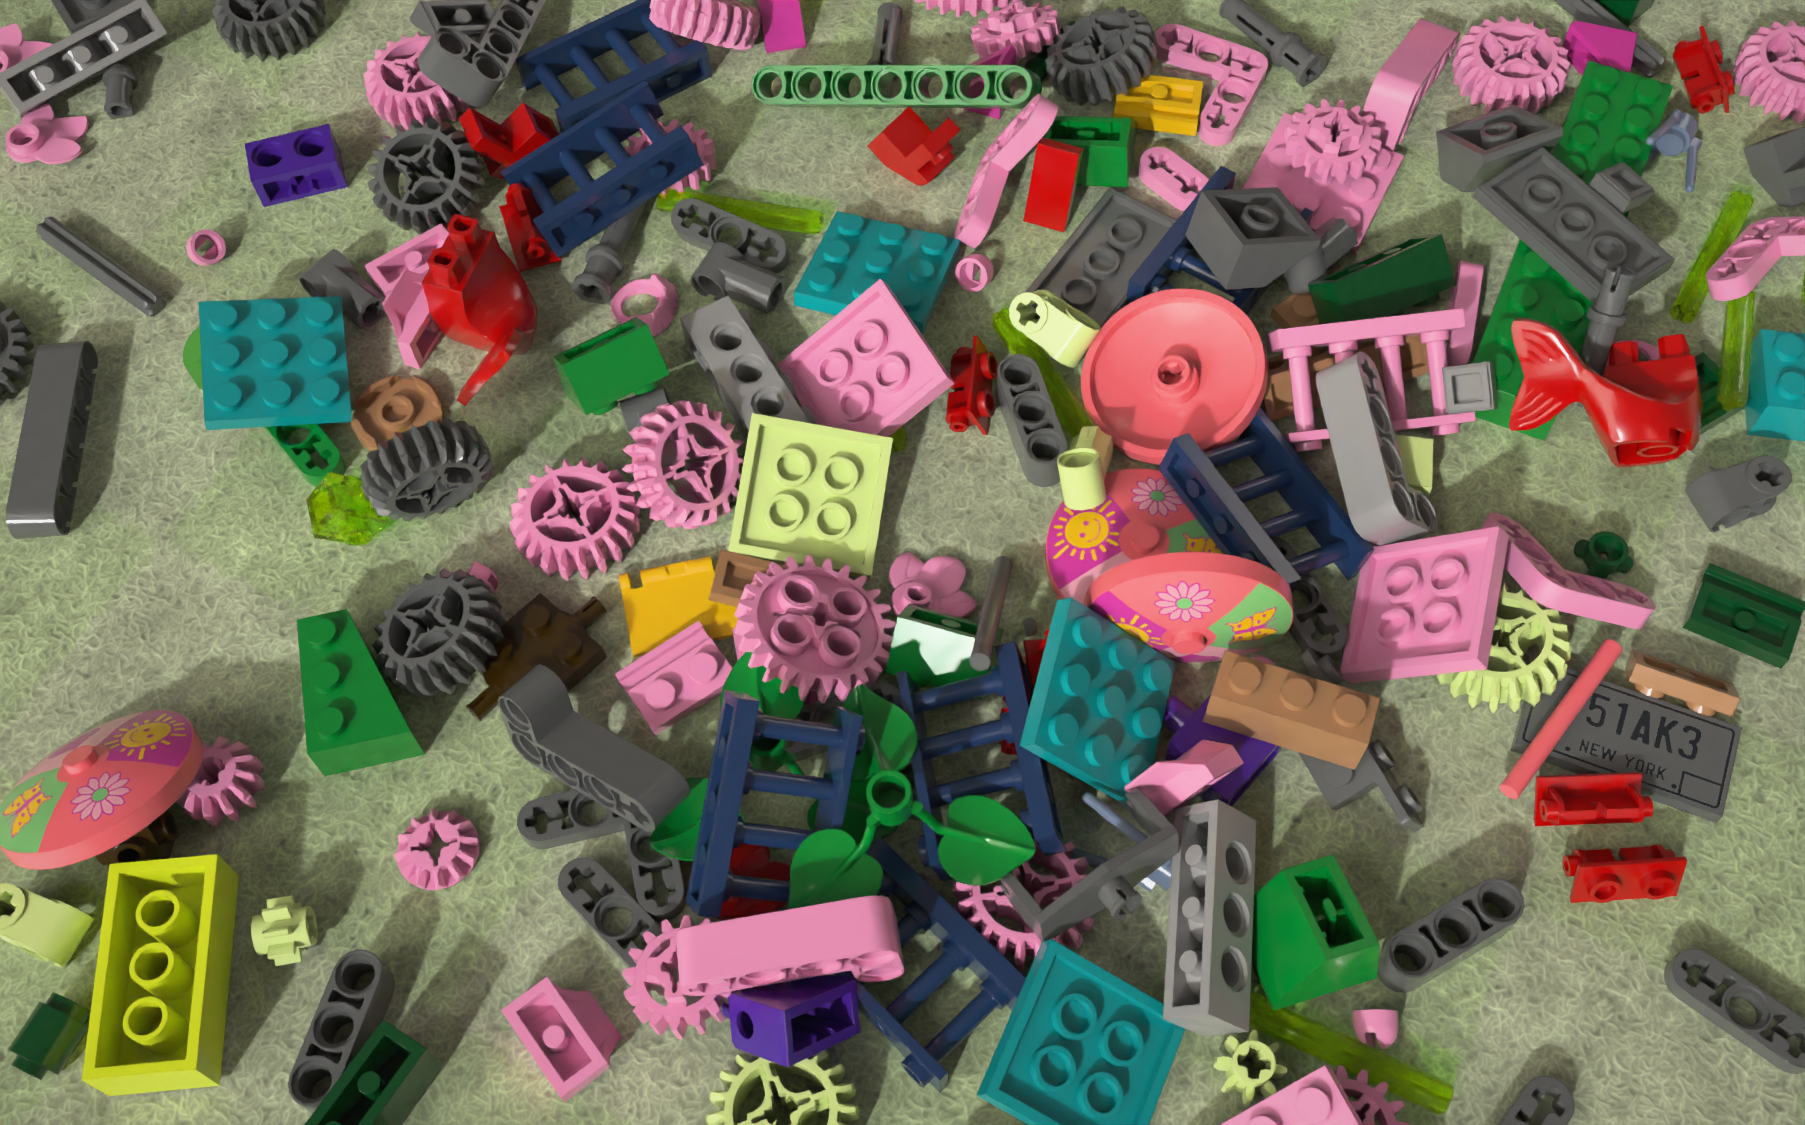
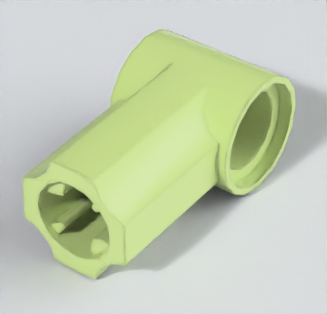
M1099 426L1082 427L1078 436L1072 438L1069 449L1057 458L1064 504L1073 510L1092 509L1101 505L1106 500L1104 480L1113 454L1114 445L1112 436L1101 431Z

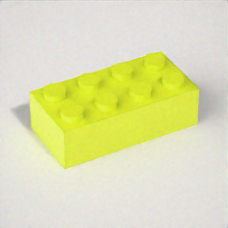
M218 854L109 864L82 1081L108 1096L220 1086L239 875Z

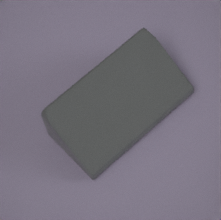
M489 0L419 1L410 16V21L431 37L440 26H451L468 37H480L494 9Z

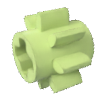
M294 895L267 899V909H262V914L254 915L251 922V936L256 953L258 955L268 954V959H274L276 966L302 962V951H305L306 947L315 946L317 943L318 929L313 908L311 906L301 907V902L295 903Z
M1252 1030L1246 1042L1242 1044L1230 1035L1224 1045L1231 1058L1225 1056L1218 1057L1213 1064V1067L1217 1070L1226 1071L1227 1080L1223 1084L1221 1091L1225 1093L1234 1088L1241 1092L1243 1104L1246 1106L1250 1104L1255 1092L1259 1090L1265 1098L1277 1093L1275 1086L1269 1079L1283 1078L1288 1069L1283 1065L1276 1064L1274 1054L1280 1045L1276 1042L1267 1046L1258 1041L1257 1030ZM1246 1056L1253 1058V1066L1255 1068L1262 1069L1255 1079L1249 1078L1247 1068L1240 1066Z

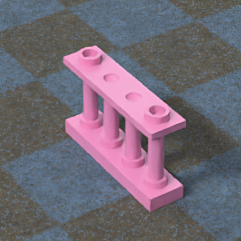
M1464 309L1278 329L1266 334L1268 353L1283 351V358L1289 360L1297 432L1283 434L1285 439L1289 443H1293L1296 452L1323 449L1322 440L1330 439L1328 429H1315L1308 357L1312 356L1311 348L1329 346V354L1335 355V363L1354 355L1353 351H1358L1357 343L1375 341V349H1380L1385 397L1394 431L1430 427L1431 436L1460 433L1459 424L1476 421L1475 412L1446 415L1442 368L1448 367L1445 341L1450 340L1449 332L1465 327ZM1420 336L1421 344L1426 343L1433 417L1407 419L1399 347L1404 345L1403 337Z

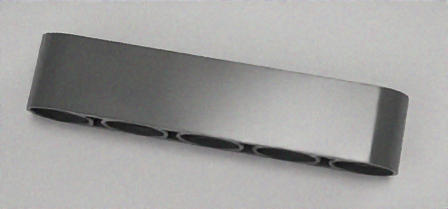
M89 341L41 344L37 348L6 506L7 526L15 539L68 535L70 531V526L66 527V522L72 519L77 487H73V482H78L84 449L79 448L80 443H85L90 410H86V406L91 405L96 373L92 374V370L98 367L96 351Z

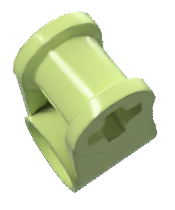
M1040 289L1034 292L1022 293L1012 301L1009 308L1010 320L1017 330L1040 345L1052 358L1072 368H1076L1101 330L1100 325L1094 319L1072 307L1050 290ZM1037 303V308L1035 309L1032 304ZM1036 313L1040 316V319L1034 318Z
M0 884V937L41 960L48 962L50 959L55 962L54 965L65 968L94 919L88 914L59 900L47 899L14 884Z

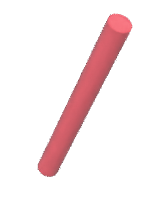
M1611 639L1604 640L1499 786L1504 795L1511 799L1519 798L1622 653L1623 649L1619 643Z

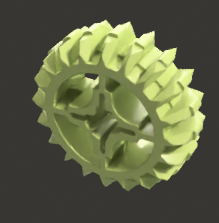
M1503 582L1500 588L1487 669L1437 674L1440 685L1450 684V693L1454 699L1467 693L1469 695L1468 703L1472 709L1481 700L1489 702L1488 706L1492 713L1498 710L1499 703H1507L1515 713L1520 708L1521 699L1535 707L1540 701L1541 693L1551 696L1552 692L1556 690L1557 681H1562L1567 672L1568 665L1566 663L1570 660L1571 646H1569L1570 643L1568 642L1569 630L1567 625L1560 624L1561 615L1559 611L1554 609L1546 610V606L1534 599H1528L1529 595L1523 588L1517 593L1509 592L1506 583ZM1537 644L1541 653L1533 662L1526 665L1523 661V655L1528 653V647Z
M826 1050L815 1054L810 1060L806 1058L790 1067L779 1065L758 1056L757 1060L750 1063L744 1054L739 1053L735 1056V1061L741 1072L735 1075L729 1070H722L719 1074L721 1082L729 1090H713L709 1096L711 1103L723 1108V1110L707 1114L706 1122L708 1125H771L769 1122L776 1118L775 1108H777L774 1093L779 1094L782 1105H787L789 1112L793 1108L797 1109L790 1114L791 1124L789 1125H806L818 1118V1112L829 1109L827 1125H846L843 1123L858 1119L860 1112L858 1106L845 1103L856 1095L854 1084H838L845 1075L843 1065L838 1063L824 1070L829 1061V1053ZM795 1074L805 1077L815 1083L822 1091L813 1095L810 1090L800 1093L790 1092L783 1087L778 1075ZM762 1081L765 1090L763 1103L758 1109L747 1114L748 1120L738 1123L739 1111L745 1097L753 1087ZM777 1119L772 1125H779Z

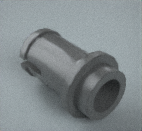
M111 65L103 73L102 78L106 86L104 111L107 112L109 117L114 119L131 117L133 113V90L138 84L137 77L134 75L133 70L126 65Z

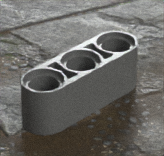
M1022 354L1010 355L1000 362L997 369V401L1025 477L1035 486L1051 487L1060 482L1057 458L1060 454L1067 451V442L1038 365L1029 356ZM1025 420H1035L1037 422H1027ZM1040 457H1048V458H1051V460H1045V461H1044V460H1041V459H1038V458H1040Z
M1490 878L1400 930L1389 939L1379 954L1377 974L1380 981L1387 988L1395 992L1407 993L1416 990L1502 938L1522 916L1525 905L1521 891L1506 879ZM1482 901L1491 902L1499 907L1503 918H1495L1485 911ZM1438 927H1447L1453 930L1460 939V945L1446 942L1441 937ZM1394 953H1404L1410 956L1417 966V971L1412 972L1402 969L1396 963Z
M356 949L347 952L336 963L290 1073L288 1081L289 1094L296 1103L311 1114H313L382 1022L392 999L395 988L394 976L383 962L368 950ZM370 971L375 972L374 979L369 986L359 991L354 990L359 977ZM353 1023V1032L349 1038L342 1043L334 1044V1036L338 1029L343 1025ZM331 1076V1087L322 1097L312 1099V1092L316 1083L324 1077Z

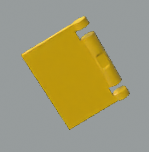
M711 555L640 570L643 587L632 589L628 572L618 574L633 658L644 656L698 620L713 641L734 637L732 629H735L738 618L735 617L737 607L708 600L715 574Z

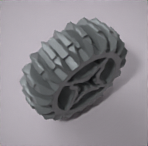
M214 0L215 7L212 8L213 18L221 38L232 48L234 53L241 52L246 59L255 54L263 61L271 53L279 60L280 52L286 50L294 55L295 46L299 44L308 48L307 37L318 38V28L325 26L324 15H326L323 0Z
M1123 6L1112 11L1109 7H1106L1103 12L1095 13L1092 10L1090 16L1083 19L1077 17L1075 24L1064 26V34L1053 37L1054 44L1047 49L1048 58L1045 60L1047 64L1046 70L1051 83L1059 95L1064 96L1067 102L1076 100L1079 106L1086 104L1088 101H1091L1096 106L1101 100L1108 99L1112 102L1116 95L1123 94L1127 96L1129 88L1141 86V78L1150 76L1151 67L1157 64L1156 55L1158 49L1156 45L1158 42L1151 24L1147 22L1145 16H1139L1137 10L1127 12Z
M428 117L424 126L419 120L411 118L409 130H405L401 125L395 124L397 136L393 139L382 135V141L386 146L383 150H372L373 156L378 160V163L367 166L368 172L375 177L367 182L369 190L375 194L372 198L374 204L379 209H383V215L390 222L397 221V225L401 229L409 231L413 227V230L418 234H423L427 231L428 227L432 229L439 224L443 225V222L449 224L453 215L461 213L463 216L471 217V212L466 206L469 202L481 203L480 196L474 189L486 187L484 179L478 175L485 168L484 163L477 158L479 152L471 148L470 142L465 143L467 137L464 131H456V128L446 121L440 125L435 119ZM450 153L453 154L455 160L453 180L447 176V167L449 166L447 159ZM401 173L406 176V182L403 187L405 191L403 199L400 197L398 188Z
M444 419L437 424L433 420H429L423 426L415 427L412 425L410 430L403 433L395 432L394 438L379 442V449L370 451L367 454V460L360 466L362 471L360 475L363 483L361 485L366 499L370 501L371 506L375 508L378 516H387L389 520L402 518L403 521H410L415 517L426 519L428 515L434 513L441 515L443 510L450 507L457 508L459 502L471 499L473 492L481 490L485 486L484 481H487L492 476L490 469L493 467V463L490 458L489 448L475 426H468L466 421L454 423L451 419Z
M443 568L437 576L426 573L422 583L418 585L409 582V589L402 597L394 595L395 605L392 609L382 611L386 619L385 622L374 628L379 636L372 644L377 653L375 661L379 665L380 670L388 676L387 679L397 688L401 687L408 694L415 695L418 698L425 695L435 699L441 691L453 695L458 683L470 685V677L477 670L486 672L483 663L488 657L497 656L493 644L505 638L500 627L503 626L506 619L502 615V605L499 603L498 597L483 580L477 579L474 575L471 576L461 569L453 573Z

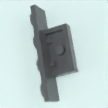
M1309 648L1299 653L1313 678L1336 685L1344 680L1339 668L1327 654L1320 658ZM1370 737L1369 745L1355 770L1299 753L1331 809H1341L1374 788L1379 787L1404 828L1416 832L1424 827L1417 813L1423 810V807L1408 784L1404 783L1400 786L1390 770L1396 766V763L1381 740L1377 739L1373 742Z

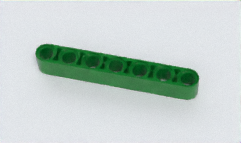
M768 65L756 71L751 84L756 99L762 103L780 107L907 108L910 106L911 108L1023 109L1037 94L1041 95L1042 84L1038 75L1029 69L1016 65ZM1023 75L1027 83L1026 91L1021 97L1014 99L1010 91L1011 83L1016 77ZM779 76L782 81V89L774 97L771 86L774 79ZM816 76H819L822 85L818 95L813 97L810 93V84ZM858 76L861 80V90L858 95L852 98L849 93V84L854 77ZM895 76H899L902 88L900 93L892 98L888 90L889 83ZM940 76L943 82L942 91L937 97L932 98L928 90L929 83L934 77ZM976 76H982L985 85L984 91L979 97L973 99L969 92L970 82Z

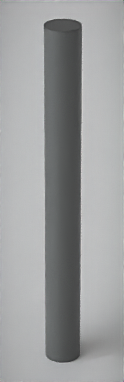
M999 556L993 563L970 656V665L977 671L988 669L991 663L1013 566L1011 559L1007 556Z

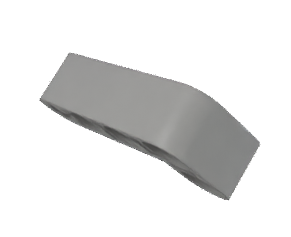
M1360 351L1316 373V385L1348 514L1356 532L1363 539L1380 546L1418 540L1437 532L1439 527L1438 516L1431 501L1424 493L1408 485L1381 379L1371 358L1365 352Z

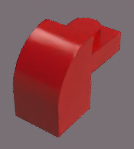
M522 103L501 124L472 108H469L459 118L467 137L465 143L470 142L471 148L479 152V157H483L490 176L506 180L501 171L559 135L552 119L525 103Z
M908 106L867 147L886 167L915 185L924 186L930 183L955 158L951 153L954 147L949 141L960 129L948 117L936 129L931 131L912 108Z

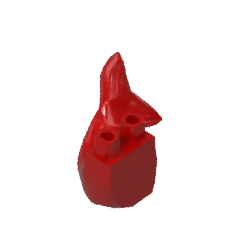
M456 214L453 215L447 225L449 235L442 247L434 249L427 261L429 270L421 283L427 299L429 312L439 330L452 340L488 352L464 384L457 398L458 402L466 406L487 381L507 363L512 355H523L529 350L537 331L538 310L526 282L512 260L501 249L495 233L481 229L478 220L475 218Z
M1516 318L1511 326L1512 338L1523 370L1524 380L1511 411L1509 422L1511 431L1531 430L1539 427L1555 417L1572 402H1580L1586 410L1602 447L1611 462L1617 467L1662 464L1675 460L1685 451L1695 448L1700 439L1703 403L1695 357L1690 355L1684 334L1659 338V359L1640 362L1637 342L1613 343L1610 349L1609 366L1605 367V373L1602 376L1588 367L1560 331L1549 324L1528 318Z

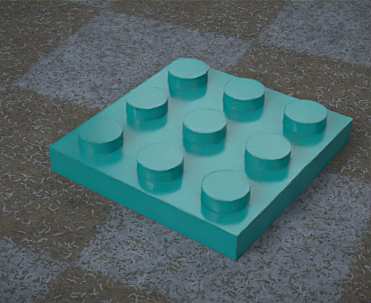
M837 211L794 291V306L837 315L879 279H882L889 285L923 335L958 257L960 240L943 236L939 233H930L895 223H886L860 217L856 214Z
M341 296L198 302L206 430L352 422Z
M1075 599L1057 600L1020 746L1127 805L1126 801L1128 798L1125 795L1127 793L1125 786L1153 765L1176 663Z
M1048 939L1042 941L976 1096L1028 1125H1149L1185 1028L1163 1019V1003L1058 942Z

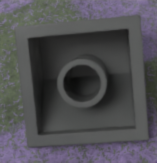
M1510 105L1436 132L1440 177L1444 182L1461 192H1475L1479 185L1543 146L1550 152L1562 138L1563 127L1518 106Z
M1278 187L1201 191L1185 234L1225 290L1265 287L1316 250L1321 242L1319 237Z

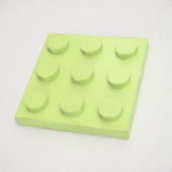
M752 413L728 551L783 565L787 557L790 556L796 561L798 566H803L806 556L811 555L816 567H822L826 558H829L832 562L833 571L839 572L845 565L850 566L849 576L857 578L865 576L870 580L873 572L893 438Z

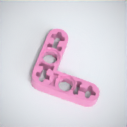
M1166 24L1161 26L1155 33L1158 42L1156 45L1158 49L1156 57L1159 60L1219 81L1201 112L1198 125L1199 137L1203 142L1214 146L1230 143L1265 81L1268 68L1267 58L1257 50L1182 25ZM1174 41L1173 46H1170L1169 44ZM1190 47H1193L1192 53H1188ZM1214 53L1219 56L1220 60L1208 62L1203 60L1200 55ZM1228 59L1231 60L1230 66H1227ZM1247 67L1252 68L1250 72L1245 71ZM1233 93L1241 96L1244 100L1239 103H1230L1224 100L1222 96ZM1220 114L1224 115V125L1219 126L1218 129L1213 128L1219 120Z
M1037 94L989 145L977 167L954 233V238L974 249L982 242L993 221L1009 171L1047 133L1058 112L1057 104Z
M1805 216L1765 218L1746 227L1706 273L1711 298L1718 301L1741 298L1755 288L1781 256H1804Z
M1489 513L1480 528L1500 526L1509 536L1504 568L1529 596L1548 608L1633 629L1643 628L1656 608L1655 603L1648 596L1631 586L1563 569L1527 529L1505 515Z

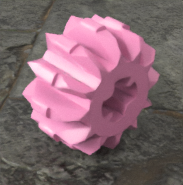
M219 736L212 748L206 742H203L204 753L201 766L191 784L176 800L181 807L185 808V813L191 819L198 822L205 819L210 825L217 827L225 814L230 820L239 822V807L244 804L246 807L257 808L256 800L250 793L266 789L264 780L259 776L264 771L263 764L257 756L252 755L251 749L243 742L237 741L232 744L228 738Z

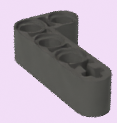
M501 0L477 42L451 26L438 27L418 58L419 69L427 78L467 104L475 107L486 106L511 70L544 5V0Z
M541 664L535 665L499 696L498 706L510 739L516 750L528 762L639 828L653 832L690 795L687 781L670 764L573 711L565 685L548 667Z

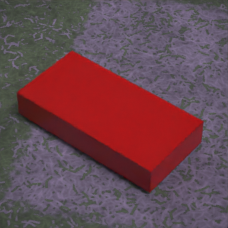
M1043 137L1039 140L1035 153L1024 222L1065 232L1069 224L1084 148Z

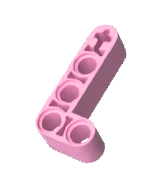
M1420 18L1381 67L1371 86L1361 117L1366 115L1374 117L1371 127H1380L1379 140L1382 141V148L1394 151L1396 143L1402 142L1414 109L1444 70L1456 47L1460 32Z
M864 896L696 925L676 933L680 992L684 995H712L851 970L857 981L865 983L891 980L904 973L897 917L891 900L884 896Z

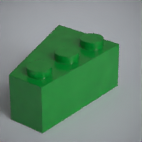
M347 609L297 619L307 754L322 774L329 776L425 755L387 680L375 661L366 640Z

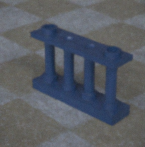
M636 0L517 57L516 63L523 87L527 91L543 84L560 106L555 109L560 132L562 133L644 80L648 83L659 103L712 77L708 48L698 40L682 47L669 31L657 27L649 19L651 0ZM649 32L667 55L646 64L629 41ZM614 49L632 72L611 82L593 59ZM578 66L595 87V90L574 99L557 76Z
M645 80L501 171L509 185L520 183L530 190L532 197L543 211V214L533 219V221L558 258L704 165L689 135L681 125L667 134L658 123L657 119L663 116L664 113ZM639 128H641L652 144L631 157L621 142L638 132ZM606 152L616 167L594 180L585 168V165ZM570 175L580 190L557 203L548 189Z
M1220 166L1201 191L1233 189L1236 173ZM1200 191L1129 279L1126 305L1155 292L1177 289L1168 284V278L1173 272L1180 274L1184 271L1234 297L1235 299L1232 303L1247 315L1271 283L1260 288L1225 290L1207 264L1191 255L1193 245L1185 234L1200 197ZM1305 207L1300 215L1309 225L1313 211Z
M1262 409L1257 411L1255 417L1241 433L1237 441L1206 452L1201 450L1189 433L1173 438L1158 467L1222 554L1249 559L1271 568L1286 580L1292 593L1301 581L1300 576L1332 563L1338 567L1347 580L1356 577L1375 550L1367 540L1360 537L1347 514ZM1250 456L1264 474V476L1231 487L1216 468ZM1278 491L1293 510L1259 523L1243 503ZM1306 527L1321 547L1287 560L1271 539Z
M1013 641L995 646L998 665L991 667V673L919 691L906 670L897 672L899 692L893 693V704L901 708L910 717L917 731V748L911 761L918 801L923 804V808L943 824L940 806L951 804L960 797L968 795L983 796L1016 787L1018 792L1025 791L1028 808L1020 810V816L1017 817L1026 826L1032 839L1036 841L1044 855L1050 856L1066 852L1047 761L1020 746L1033 694L1026 661L1016 642ZM996 692L999 697L1005 696L1008 712L1001 713V719L928 738L924 711ZM1005 739L1008 744L1015 742L1018 759L1010 761V767L936 785L932 758ZM922 821L924 834L917 837V844L923 865L925 867L930 866L943 882L953 880L943 869L938 857V846L944 835L934 832Z
M725 690L686 897V903L698 916L720 918L722 902H727L730 897L788 903L790 881L733 875L732 870L729 869L732 848H738L741 843L797 850L809 835L819 830H842L855 756L860 755L865 743V727L862 724L863 716L848 708L836 706L833 725L763 715L761 709H758L760 701L746 693ZM759 737L829 746L823 778L754 769L752 763L749 762L752 741L756 742ZM750 790L819 799L813 830L743 822L742 817L739 816L742 795H747Z
M879 837L865 854L877 860L883 870V881L877 896L883 895L888 897L893 893L906 906L902 910L904 917L897 922L901 949L918 932L925 934L928 930L944 944L940 947L942 954L886 1008L863 987L865 982L856 980L858 1010L905 1057L901 1065L907 1074L922 1088L930 1082L941 1093L948 1086V1072L940 1063L996 1007L1002 1010L1007 1005L1013 1010L1026 978ZM968 967L982 981L979 985L981 992L923 1048L901 1024L957 969L963 972ZM852 970L828 974L831 976L855 978Z

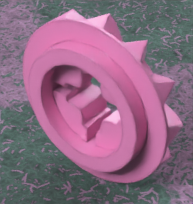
M432 808L427 815L420 818L412 817L411 825L404 833L398 834L399 844L397 853L394 856L401 874L408 882L425 890H441L459 883L471 872L479 856V836L471 821L454 809L449 812L438 811ZM434 831H437L444 843L449 844V846L441 849L440 857H438V866L429 852L423 851L424 848L432 846V838L435 837Z

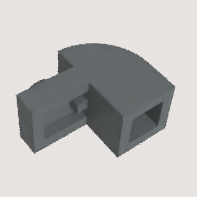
M1805 126L1776 134L1743 148L1752 177L1778 205L1791 207L1805 202Z

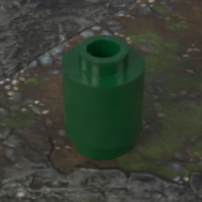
M52 992L46 1003L39 1002L7 1049L17 1055L11 1065L39 1080L43 1079L47 1071L59 1075L87 1032L88 1026L85 1023L89 1019L91 1011L60 994Z

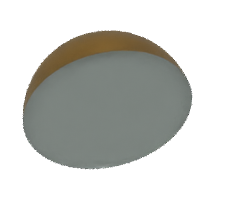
M1033 618L1025 619L1023 624L1026 637H1031L1037 633L1038 624Z

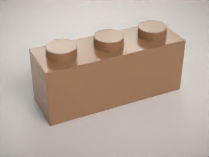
M1225 650L1203 722L1355 770L1369 745L1380 698Z

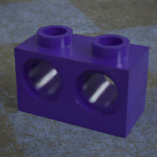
M329 124L245 143L250 180L263 207L348 187L341 151Z

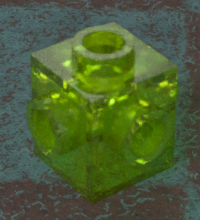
M329 472L306 499L314 538L341 542L350 546L368 544L385 527L389 521V516H378L370 500H367L361 487L363 484L361 478L353 475Z

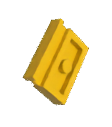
M1156 75L1141 78V86L1129 88L1127 96L1123 94L1116 95L1113 118H1132L1137 123V129L1196 136L1203 81Z

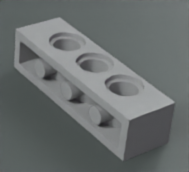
M135 0L0 72V91L21 118L38 106L46 104L100 75L109 66L120 64L164 40L168 33L147 1Z
M729 296L680 317L685 343L746 442L752 413L761 415L775 413L777 415L772 417L816 424L810 409L806 405L800 407L796 402V392L788 375L785 372L778 374L774 367V356L766 341L758 342L753 335L755 329L746 310L741 309L738 311Z
M1219 799L1175 808L1174 828L1178 831L1179 852L1172 857L1163 1019L1201 1036L1249 1032L1256 820Z

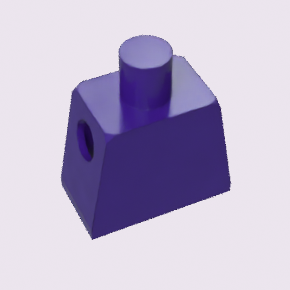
M1211 694L1196 711L1175 695H1172L1167 699L1162 725L1174 733V736L1169 741L1165 760H1176L1202 740L1233 745L1244 763L1199 795L1204 802L1219 799L1232 807L1276 757L1282 747L1203 722Z
M822 975L731 991L728 997L729 1004L723 1003L722 1005L724 1016L730 1019L732 1043L735 1048L786 1067H790L860 1033L855 978Z

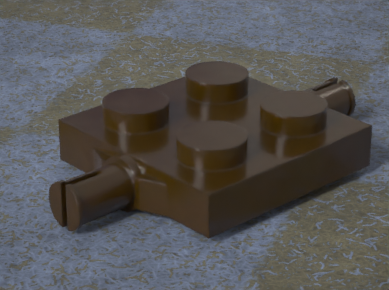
M541 593L538 594L500 627L505 638L493 644L497 656L488 657L484 661L483 665L486 672L477 670L484 677L488 688L466 705L468 711L480 722L484 716L498 705L499 696L538 664L552 670L561 679L567 692L570 691L607 658L603 647L586 632L588 626L607 612L604 605L593 596L572 615L558 609Z

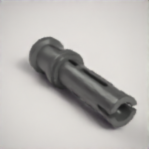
M1224 0L1219 8V15L1227 19L1246 34L1247 37L1269 52L1272 64L1278 68L1283 66L1295 75L1296 83L1300 86H1307L1318 79L1323 73L1327 64L1326 55L1319 51L1313 52L1305 46L1300 35L1295 32L1285 33L1244 0Z
M649 200L607 226L600 243L588 250L585 257L587 265L583 273L575 277L572 284L573 291L582 300L603 305L608 303L612 294L610 286L614 277L621 275L625 266L622 255Z

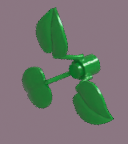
M745 652L736 662L724 683L720 695V709L722 708L724 692L729 690L746 693L760 701L758 709L762 710L763 715L797 720L803 711L805 700H800L798 687L792 685L783 694L780 692L782 680L778 677L765 683L762 679L766 668L764 665L750 668L748 664L753 652ZM759 737L758 741H752L749 762L752 763L754 769L776 771L785 765L792 774L805 775L795 761V755L787 751V740ZM704 777L685 779L690 788V795L653 831L650 844L656 851L678 860H694L708 778ZM871 778L860 782L851 781L842 831L850 834L857 846L863 838L867 826L866 819L871 814L866 796V788ZM812 798L816 801L811 805L807 814L809 830L814 828L819 799ZM739 811V816H741L743 822H745L743 815ZM880 823L876 829L872 844L879 837L883 839L893 834L899 825L886 826Z
M859 684L847 697L842 707L863 716L862 724L865 727V743L860 755L855 756L851 781L860 782L871 778L866 788V796L871 814L866 819L867 826L858 846L850 834L839 829L819 830L809 835L800 844L793 856L790 867L788 908L794 909L864 896H877L883 881V870L877 860L865 853L870 848L880 823L886 826H897L904 823L911 814L918 816L934 832L944 835L938 846L939 861L951 878L966 885L983 886L999 881L1002 877L1030 860L1035 854L1036 847L1031 834L1022 821L1004 805L988 797L968 795L955 799L947 810V825L937 821L923 808L921 802L914 801L908 779L898 771L904 769L911 762L916 751L918 736L915 725L901 708L876 695L866 686Z

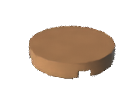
M399 375L388 376L370 384L358 395L354 403L355 411L351 426L361 445L369 451L379 449L378 443L394 438L395 432L403 433L410 430L412 425L415 427L423 426L429 420H433L436 424L444 420V406L434 386L419 377L411 376L412 379H401Z

